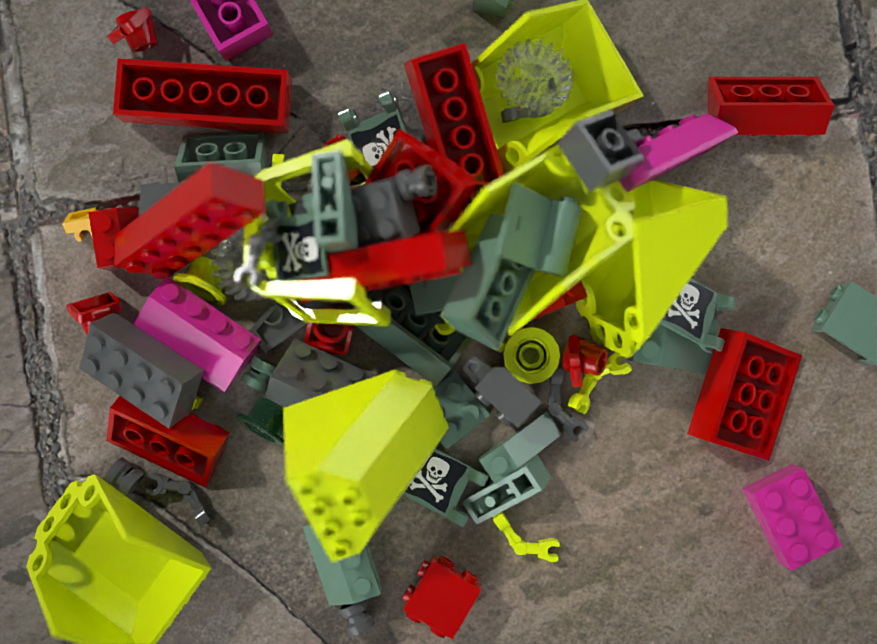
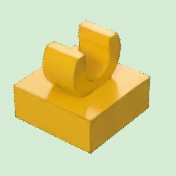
M96 207L68 213L62 223L66 234L74 232V237L78 242H81L84 238L82 230L89 231L92 237L88 212L97 211Z

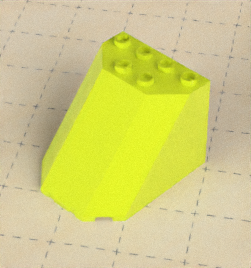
M577 0L526 12L472 62L502 169L507 174L557 146L558 141L575 122L608 110H612L616 116L644 97L588 0ZM555 71L559 73L555 79L557 86L562 87L567 79L571 81L570 87L558 99H555L549 114L545 117H527L513 122L502 123L501 111H504L506 108L519 107L520 109L539 105L546 95L545 88L548 77Z
M558 145L485 187L449 230H466L469 252L471 254L489 215H505L512 183H518L551 200L560 201L561 197L578 200V205L583 208L566 277L549 275L535 270L507 331L510 335L530 322L633 238L632 212L635 210L634 198L629 192H626L619 180L589 192Z
M656 179L629 192L635 200V210L632 212L633 238L581 280L588 297L576 302V308L580 316L586 317L589 322V332L595 342L603 344L614 352L621 353L626 358L632 357L652 334L726 229L728 211L726 196Z
M393 370L283 408L286 481L331 562L359 554L447 432L449 426L446 418L443 417V410L438 397L435 396L432 382L423 379L417 381L406 377V373Z
M95 474L88 476L85 482L75 481L69 484L64 494L58 499L47 517L38 526L34 537L37 540V546L34 552L29 555L26 565L51 635L77 644H157L212 569L201 551Z

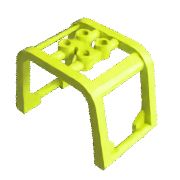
M344 140L264 169L255 177L264 180L265 202L277 200V202L286 201L287 205L296 201L276 183L312 171V154L341 150L344 156L346 171L359 169L367 179L373 171V167L349 140ZM288 206L287 216H292ZM262 215L245 226L244 265H247L250 236L255 233L259 234L262 231L261 227L264 224ZM266 243L265 249H262L256 269L260 273L261 269H266L267 276L270 279L276 278L273 243ZM252 275L246 277L247 283L253 290L265 297H272L287 307L293 316L305 323L385 327L391 323V310L381 302H371L365 297V289L354 279L321 282H264L262 279L260 287L256 288L250 284ZM300 299L349 300L360 309H304Z

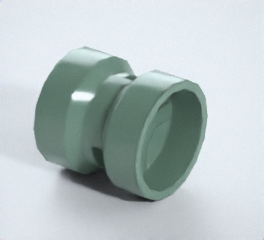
M254 355L250 362L251 368L248 372L244 373L241 381L256 390L266 393L270 376L277 366Z

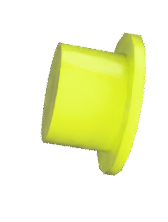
M200 256L191 262L185 274L176 273L173 280L205 302L222 306L226 302V297L221 291L230 273L221 264Z
M534 327L521 329L514 333L507 341L503 353L505 366L508 371L520 382L529 384L540 383L551 377L558 368L560 360L559 346L553 336L545 330Z

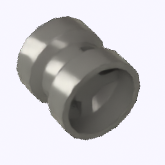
M425 165L417 167L415 171L404 170L398 172L396 175V188L402 200L408 201L416 199L418 195L423 197L435 195L437 180L433 169Z
M121 457L108 470L104 480L110 485L115 484L118 486L119 491L127 497L138 487L145 473L139 469H133L130 467V463Z
M366 600L355 604L342 605L338 609L341 617L347 619L346 629L350 636L361 634L375 625L373 616L365 611L367 608Z

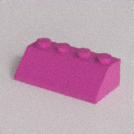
M708 113L697 118L692 114L681 120L679 127L674 129L673 125H670L657 133L659 137L652 139L651 135L637 142L636 147L645 158V161L629 176L620 179L619 182L626 192H630L709 152L737 134V129Z
M168 276L148 297L133 324L203 369L202 379L224 394L246 368L253 356L257 354L261 341L260 338Z

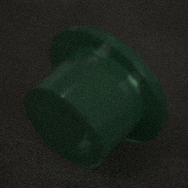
M259 397L248 415L238 414L236 416V420L258 437L275 446L285 447V440L281 437L284 432V410L280 405L267 398Z

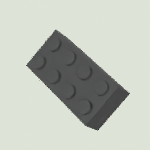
M396 176L350 187L356 216L358 248L407 239L420 232L412 200L404 201L399 196L396 188ZM303 199L288 205L292 216L308 213ZM344 251L327 252V255Z
M115 312L90 324L80 365L82 371L168 428L191 413L204 373L203 369Z
M294 338L270 376L265 398L288 407L373 378L375 375Z

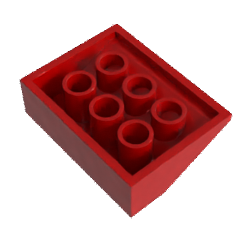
M400 129L393 137L365 183L394 177L400 171H415L417 167L430 166L436 176L437 191L435 195L426 197L418 195L416 199L412 200L420 227V232L412 237L446 231L479 182L457 163Z
M720 328L718 337L725 340L724 346L720 352L715 349L713 351L687 435L769 461L802 355L746 332Z

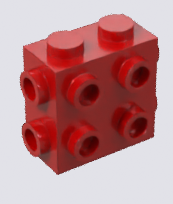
M432 555L429 562L424 559L416 573V575L420 576L414 586L409 584L402 596V600L405 601L403 611L407 612L406 616L413 622L420 624L422 621L430 626V630L438 637L445 638L447 636L453 640L482 591L481 583L478 582L479 578L468 570L461 572L454 568V562L445 556L440 555L437 558Z

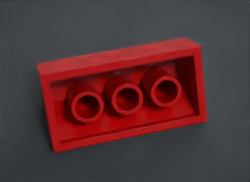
M708 77V114L735 127L738 131L735 135L751 137L758 135H774L778 137L802 135L810 137L826 134L834 104L819 77Z
M119 395L109 410L106 441L207 488L226 449L230 432L218 425H213L198 418L193 413H190L168 428Z

